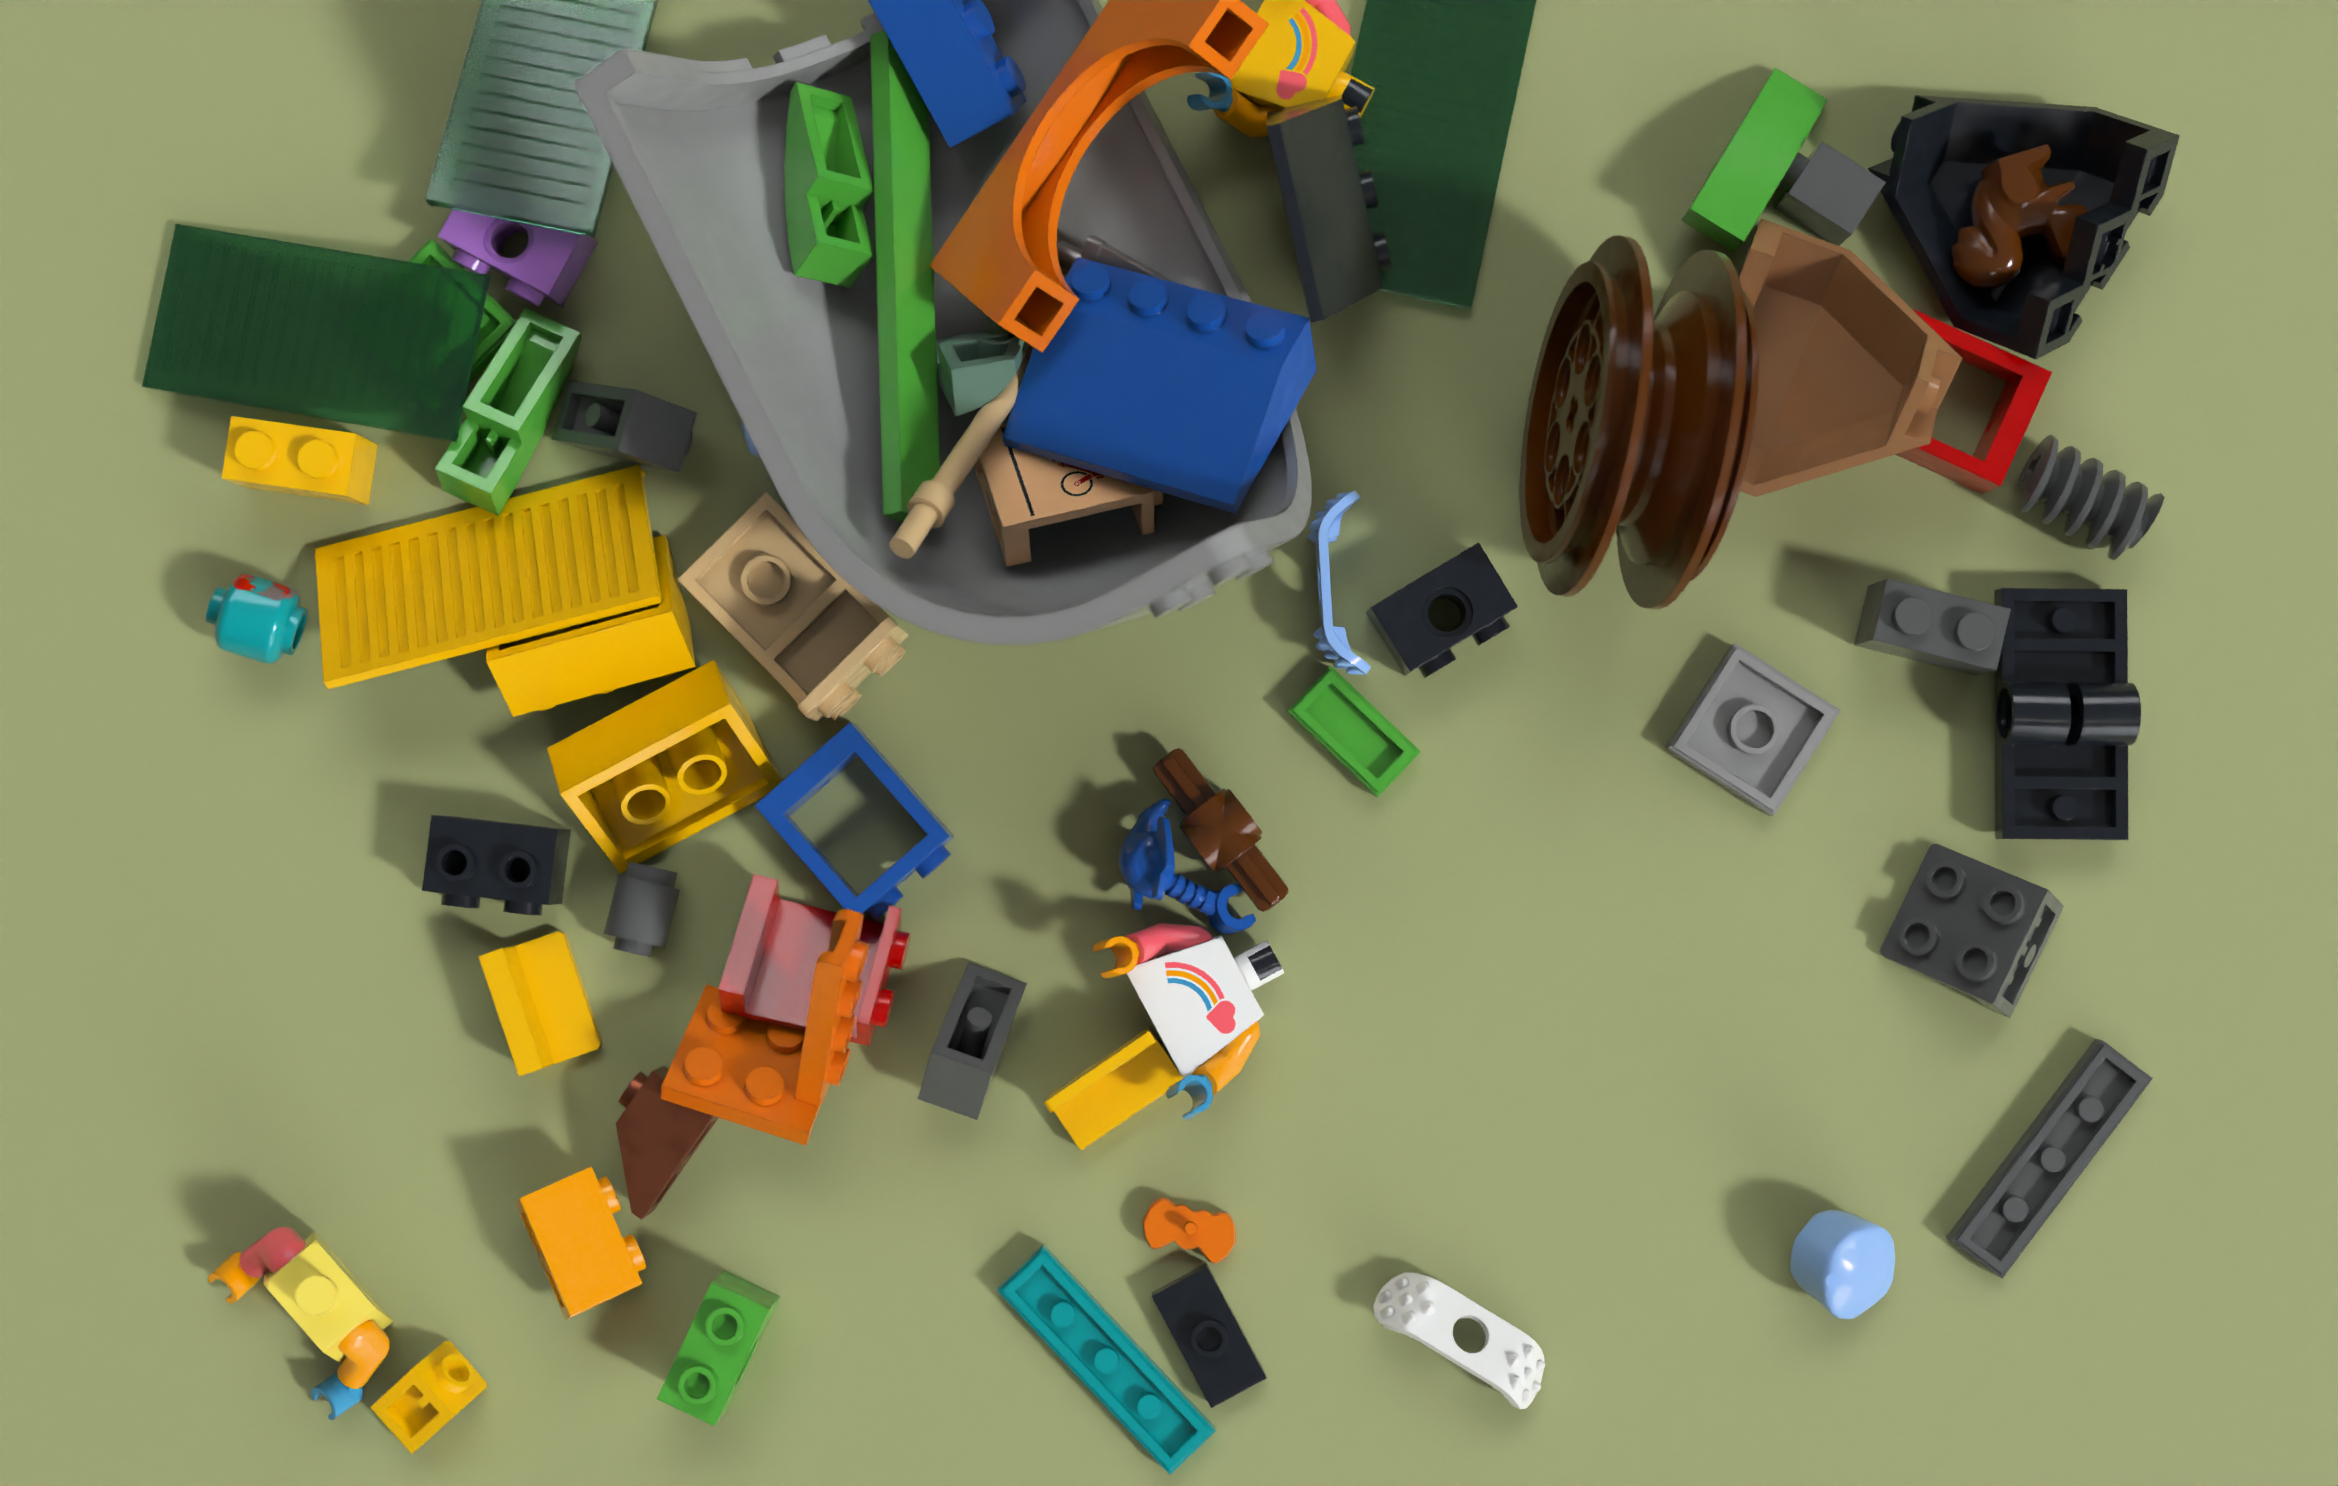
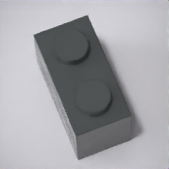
M1887 578L1868 585L1854 646L1971 675L1997 670L2011 609Z

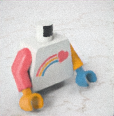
M1158 923L1128 934L1125 937L1116 936L1094 944L1093 952L1110 948L1114 952L1116 964L1112 970L1102 972V977L1112 978L1123 974L1128 975L1183 1078L1167 1089V1098L1170 1099L1182 1090L1190 1094L1193 1102L1192 1109L1182 1116L1183 1119L1188 1120L1208 1109L1212 1103L1213 1096L1241 1071L1260 1037L1258 1020L1264 1013L1252 990L1284 974L1268 941L1266 940L1233 958L1222 935L1213 937L1208 930L1197 925Z

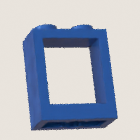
M851 722L754 805L844 909L862 913L864 916L869 912L875 920L888 911L889 906H894L903 898L904 895L897 887L916 871L924 879L951 855L945 845L955 837L859 726ZM858 756L927 834L926 837L859 895L790 817Z

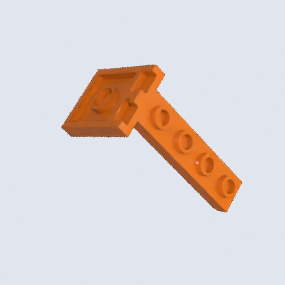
M840 909L837 912L832 924L829 949L819 955L815 965L805 1031L722 1012L718 988L706 984L662 1083L660 1099L807 1146L813 1124L831 1084L835 1086L840 1085L851 1050L847 1049L857 1018L853 1013L863 985V980L859 978L870 945L859 941L864 914L850 909Z

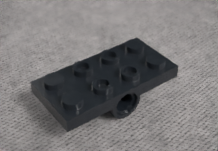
M2001 588L1994 590L1995 605L2011 609L1997 670L1995 671V839L2128 840V746L2135 743L2139 734L2141 702L2136 686L2133 683H2128L2127 589Z

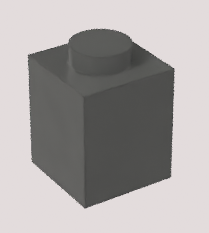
M1821 142L1808 157L1799 152L1797 153L1778 185L1786 191L1775 209L1826 242L1840 246L1852 235L1886 182L1826 143Z

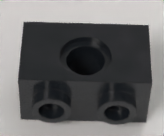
M1478 542L1373 605L1366 613L1404 676L1419 668L1423 677L1426 678L1457 659L1451 650L1455 645L1472 636L1479 646L1509 628L1510 625L1504 616L1518 606ZM1448 599L1457 605L1461 614V620L1456 630L1444 632L1432 625L1428 616L1429 606L1432 601Z

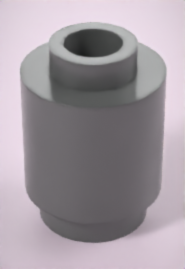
M628 861L625 876L618 875L604 934L616 936L613 949L650 957L653 945L666 948L680 889L674 888L678 873Z

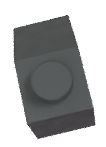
M569 380L551 440L644 467L680 473L683 459L688 454L692 445V428L697 412L636 389Z
M968 962L932 1048L919 1092V1100L975 1120L978 1119L1027 983Z

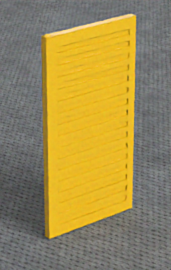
M635 465L508 499L499 516L480 507H473L315 548L314 559L316 561L323 683L327 689L662 603L644 483L645 471L640 465Z

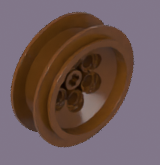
M1614 235L1606 239L1594 252L1589 262L1581 264L1565 284L1549 320L1534 372L1526 413L1520 465L1519 502L1523 539L1530 557L1537 562L1541 579L1550 593L1568 597L1579 593L1585 588L1599 568L1615 531L1617 534L1620 569L1627 592L1638 606L1647 609H1662L1675 601L1688 583L1694 580L1706 568L1715 554L1731 519L1746 469L1756 414L1759 377L1758 336L1754 312L1750 300L1742 290L1738 273L1732 261L1725 254L1719 251L1701 250L1688 258L1670 282L1654 318L1649 267L1641 246L1631 237Z

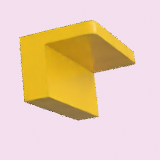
M556 931L516 946L500 948L478 956L518 1076L540 1070L602 1047L603 1042L565 932Z
M1149 1026L1046 1096L1043 1103L1050 1113L1055 1112L1081 1151L1165 1094L1171 1085L1183 1078L1175 1063Z

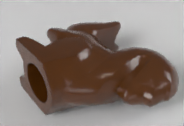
M2048 144L1999 158L1981 170L1982 179L1977 185L1971 200L1970 209L1973 226L1961 228L1958 231L1957 242L1951 246L1954 261L1952 265L1957 275L1969 285L1983 289L1997 288L2010 283L2020 272L2023 263L2021 239L2035 235H2041L2056 264L2061 268L2064 267L2076 217L2089 210L2080 204L2059 206V203L2065 200L2075 188L2073 181L2051 186L2044 182L2041 170L2051 155Z

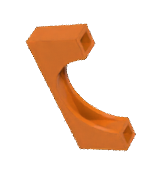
M1109 0L929 266L995 323L1043 353L1080 300L1067 285L1060 269L1057 253V228L1067 187L1078 163L1091 142L1105 124L1124 105L1160 81L1190 72H1211L1231 80L1269 23L1241 0Z

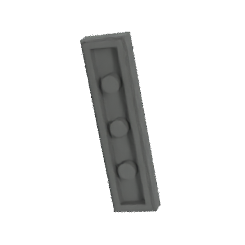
M2095 1039L1946 1238L1993 1274L2003 1279L2153 1078L2106 1042Z

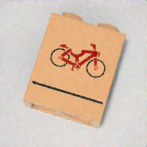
M1007 423L1001 424L974 464L975 474L1006 567L1031 561L1029 529L1132 506L1142 535L1155 532L1154 506L1163 504L1162 492L1004 446L1002 437Z

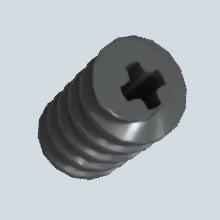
M2053 435L2045 437L2032 452L2019 476L2017 486L2023 491L2019 507L2020 511L2026 513L2037 502L2042 501L2045 503L2041 518L2043 523L2048 525L2063 512L2067 515L2063 530L2065 535L2070 537L2085 524L2089 526L2085 542L2086 546L2092 549L2107 536L2112 539L2107 554L2108 558L2112 560L2117 559L2128 548H2133L2147 533L2154 523L2165 497L2160 493L2148 498V488L2143 483L2138 481L2126 486V476L2122 472L2111 470L2103 475V464L2100 460L2090 458L2080 464L2081 452L2077 448L2068 446L2058 452V439Z

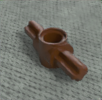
M1180 748L1172 750L1154 765L1153 772L1185 813L1186 817L1180 821L1181 825L1179 827L1212 871L1216 869L1218 872L1226 867L1256 908L1262 912L1271 909L1284 899L1289 892L1288 886L1255 844L1262 838V831L1231 790L1223 788L1216 793L1185 751Z

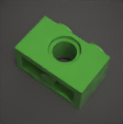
M723 1270L711 1282L657 1400L715 1426L727 1411L780 1296Z

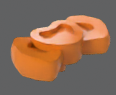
M1161 1197L1150 1205L1142 1219L1144 1238L1152 1249H1159L1176 1242L1185 1250L1197 1247L1209 1262L1215 1264L1225 1259L1236 1243L1235 1223L1230 1214L1225 1211L1212 1214L1206 1209L1192 1210L1186 1204H1175L1169 1198Z

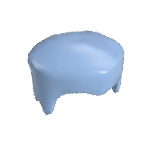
M1826 1210L1817 1213L1804 1226L1794 1241L1790 1259V1271L1793 1279L1800 1288L1820 1302L1838 1319H1854L1876 1304L1887 1293L1893 1282L1895 1250L1891 1235L1883 1227L1858 1215L1838 1210Z

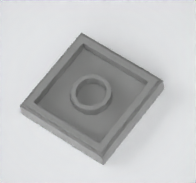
M1734 643L1726 651L1665 749L1767 815L1774 816L1841 710Z

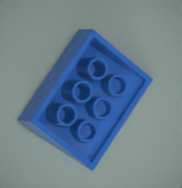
M1077 257L1064 279L1071 291L1080 300L1042 353L1033 347L1002 437L1004 446L1236 514L1317 371L1310 319Z

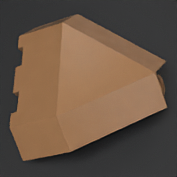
M1761 219L1738 275L1742 290L1750 300L1754 312L1759 351L1756 414L1749 456L1740 491L1757 497L1930 444L1938 409L1963 358L1851 250Z

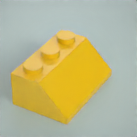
M666 535L653 538L662 603L486 648V663L513 717L537 710H548L562 703L595 694H606L617 688L657 677H668L679 671L695 667L692 627L680 583L677 580L678 575Z
M715 660L702 665L547 748L560 795L619 873L626 871L628 861L634 863L645 861L765 797L783 781L744 704Z

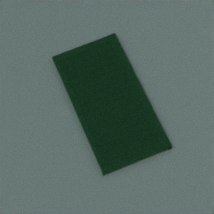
M482 0L425 197L427 204L432 207L438 206L595 237L614 165L573 83L623 48L645 51L658 0Z
M1366 0L1351 76L1374 87L1375 90L1360 117L1365 144L1355 146L1353 149L1358 172L1371 169L1379 207L1367 209L1372 234L1384 231L1392 269L1380 271L1384 287L1380 289L1381 291L1471 309L1537 0Z
M176 224L142 387L457 443L463 414L462 406L465 403L490 277L481 273Z

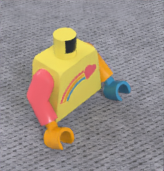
M290 1227L275 1228L242 1253L234 1252L208 1276V1281L210 1283L215 1279L223 1281L232 1293L225 1300L228 1303H235L264 1275L263 1284L324 1354L341 1363L335 1374L311 1390L313 1401L322 1396L328 1400L332 1410L328 1418L334 1420L363 1399L362 1387L384 1360L389 1350L390 1341L383 1330L394 1320L316 1232L303 1240Z

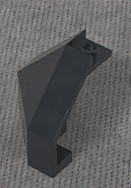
M1915 95L1912 112L1901 116V121L1893 133L1891 140V150L1894 153L1893 158L1868 169L1872 174L1886 182L1880 192L1952 325L1955 328L2036 360L2070 342L2082 323L2081 316L2074 312L2091 286L2104 289L2130 248L2128 241L2124 240L2133 220L2139 212L2150 216L2165 192L2180 135L2097 107ZM2048 144L2051 155L2041 170L2044 182L2051 186L2073 181L2075 188L2065 200L2059 203V206L2080 204L2089 210L2076 217L2064 267L2061 268L2056 264L2041 235H2035L2021 239L2023 263L2020 272L2010 283L1997 288L1983 289L1969 285L1957 275L1952 265L1954 261L1951 246L1957 242L1958 231L1961 228L1973 226L1970 207L1973 194L1982 179L1981 170L1999 158Z

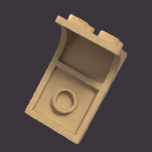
M767 492L677 579L782 685L797 702V709L806 718L820 723L829 717L834 721L840 719L862 696L855 688L871 673L875 672L879 677L883 676L906 653V650L900 644L909 634L881 606L869 600L845 581L815 550L794 519Z

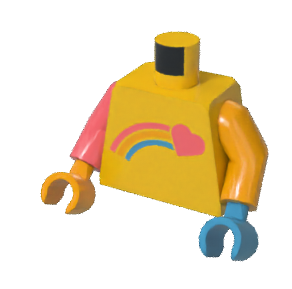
M1264 0L1257 14L1269 25L1233 78L1230 80L1219 74L1198 72L1195 74V77L1207 83L1209 97L1202 94H1193L1187 97L1188 106L1192 110L1204 111L1214 109L1215 115L1243 134L1251 138L1269 137L1267 131V112L1341 95L1344 108L1357 106L1359 117H1361L1375 88L1345 72L1353 57L1356 42L1351 37V26L1336 0Z

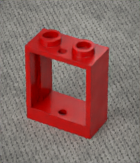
M1914 309L1913 311L1963 358L1962 361L2005 380L2006 383L1973 456L1934 438H1931V442L1928 445L1895 455L1980 494L1987 493L2002 485L2052 372Z

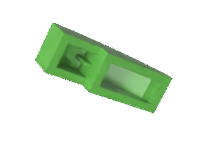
M1775 67L1710 170L1707 179L1681 221L1734 253L1745 241L1828 99Z
M796 82L790 90L784 163L785 213L793 273L795 276L850 288L874 256L862 208L874 192L852 97Z
M527 308L524 309L462 406L466 420L435 467L443 491L499 516L525 471L554 412L582 340L580 332Z

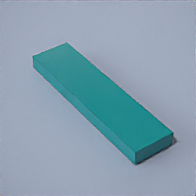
M1044 1244L998 1287L997 1291L1169 1475L1216 1432V1428L1211 1421Z

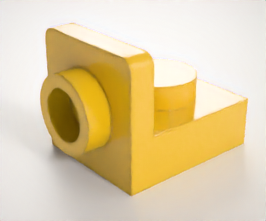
M444 1341L406 1373L370 1408L406 1449L413 1454L487 1388V1383L450 1341Z

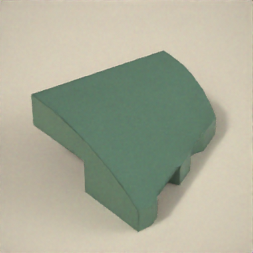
M987 315V330L936 338L937 380L955 416L979 409L998 396L1016 374L1030 346L1022 339L999 326Z

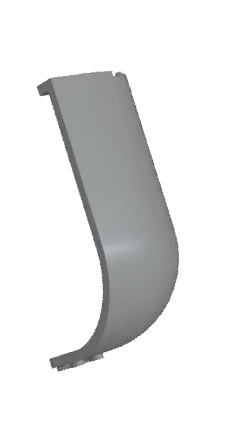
M981 0L993 19L995 33L991 35L1003 57L1010 56L1022 72L1026 83V90L1023 91V94L1027 101L1015 114L949 148L929 111L933 259L1103 10L1098 0ZM875 12L860 19V24L864 31L833 45L830 44L826 34L806 42L778 50L773 56L776 64L752 69L747 58L727 61H698L623 48L573 83L729 396L795 523L820 556L845 581L869 600L890 613L926 630L965 641L994 645H1029L1063 640L1136 619L1150 613L1156 619L1176 609L1179 612L1186 610L1215 594L1211 583L1216 587L1234 578L1238 581L1272 564L1273 560L1269 551L1295 538L1305 528L1311 509L1312 481L1305 439L1295 408L1236 514L1162 492L1163 504L1154 506V533L1142 535L1132 506L1122 507L1029 529L1031 561L1006 567L973 466L953 495L955 506L942 526L932 528L913 557L905 559L897 556L891 550L889 542L902 522L883 516L874 192L862 207L874 256L850 288L794 275L785 213L784 163L790 90L796 82L852 97L874 188L870 40L871 34L884 30ZM1145 91L1141 92L1124 105L1105 124L1078 163L1062 202L1057 228V243L1064 241L1084 250L1088 237L1093 235L1107 241L1108 245L1175 283L1252 303ZM1060 268L1063 277L1065 278L1068 271ZM934 271L936 338L987 330L986 314ZM937 380L941 467L981 408L955 416ZM1011 411L1009 412L1003 423L1008 422Z

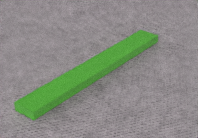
M885 30L871 34L870 40L883 516L903 523L909 514L908 502L922 482L932 480L940 469L934 270L929 266L933 261L929 110Z

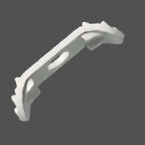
M1402 1273L1393 1277L1381 1288L1375 1299L1373 1310L1375 1318L1385 1329L1407 1335L1483 1380L1491 1385L1492 1388L1501 1392L1512 1407L1526 1409L1532 1403L1535 1395L1541 1389L1545 1363L1542 1349L1530 1336L1446 1284L1426 1275ZM1470 1318L1481 1325L1485 1332L1486 1340L1480 1352L1468 1353L1458 1347L1453 1338V1327L1458 1319Z

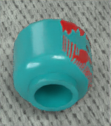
M250 574L239 575L230 584L228 590L217 587L210 599L206 612V622L215 625V640L220 649L268 664L277 662L284 653L288 655L295 653L303 636L308 617V609L300 607L299 594L296 590Z

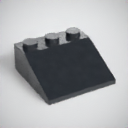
M1341 95L1267 112V131L1311 323L1325 320L1384 288L1380 271L1392 269L1385 233L1383 231L1372 234L1367 209L1379 207L1371 169L1358 172L1353 147L1365 144L1358 108L1356 106L1345 109Z

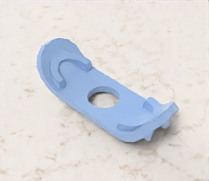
M1354 490L1352 492L1338 493L1336 499L1328 500L1324 506L1325 510L1318 511L1316 513L1317 519L1313 520L1309 526V530L1312 532L1307 537L1315 543L1320 628L1313 633V636L1319 639L1316 648L1325 652L1324 657L1336 660L1334 662L1335 668L1346 669L1348 674L1367 675L1371 666L1351 651L1345 628L1333 626L1328 543L1337 540L1340 534L1342 515L1361 498Z

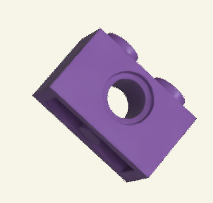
M473 171L438 235L440 239L455 250L451 257L453 262L482 278H485L489 269L510 279L505 287L506 290L537 307L540 306L544 298L563 307L597 244L584 228L476 171ZM517 232H526L528 234V245L525 251L517 257L505 258L503 246L507 238Z

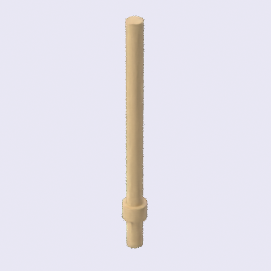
M1029 346L1010 383L992 401L981 407L933 479L922 482L908 502L909 514L889 542L891 550L897 556L905 559L913 557L931 528L940 527L955 506L953 495L1013 408L1033 346Z

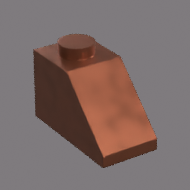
M665 1066L653 1070L649 1076L640 1071L618 1101V1103L626 1108L616 1122L629 1203L631 1213L641 1220L656 1209L718 1119V1117L660 1099L661 1086L669 1070Z

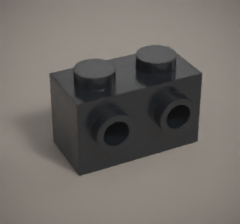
M431 815L422 891L442 893L441 905L479 908L482 897L505 900L503 912L541 916L543 905L562 904L571 830L455 816Z

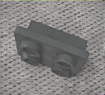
M1932 844L1882 944L1880 953L1893 962L1973 996L1987 1009L2010 1018L2064 906L2046 888L1939 844Z

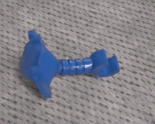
M1161 799L1153 803L1149 808L1144 809L1126 837L1118 857L1120 873L1130 889L1132 908L1138 911L1141 910L1143 896L1149 899L1162 900L1165 892V895L1175 898L1176 901L1207 914L1210 924L1218 932L1233 935L1251 927L1256 921L1254 914L1236 919L1227 910L1228 899L1242 891L1239 884H1230L1222 889L1213 891L1195 884L1189 879H1185L1181 874L1174 873V847L1170 822L1168 818L1164 817L1170 800Z

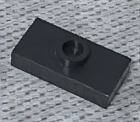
M1207 1263L1152 1292L1155 1304L1211 1408L1267 1378L1261 1363Z

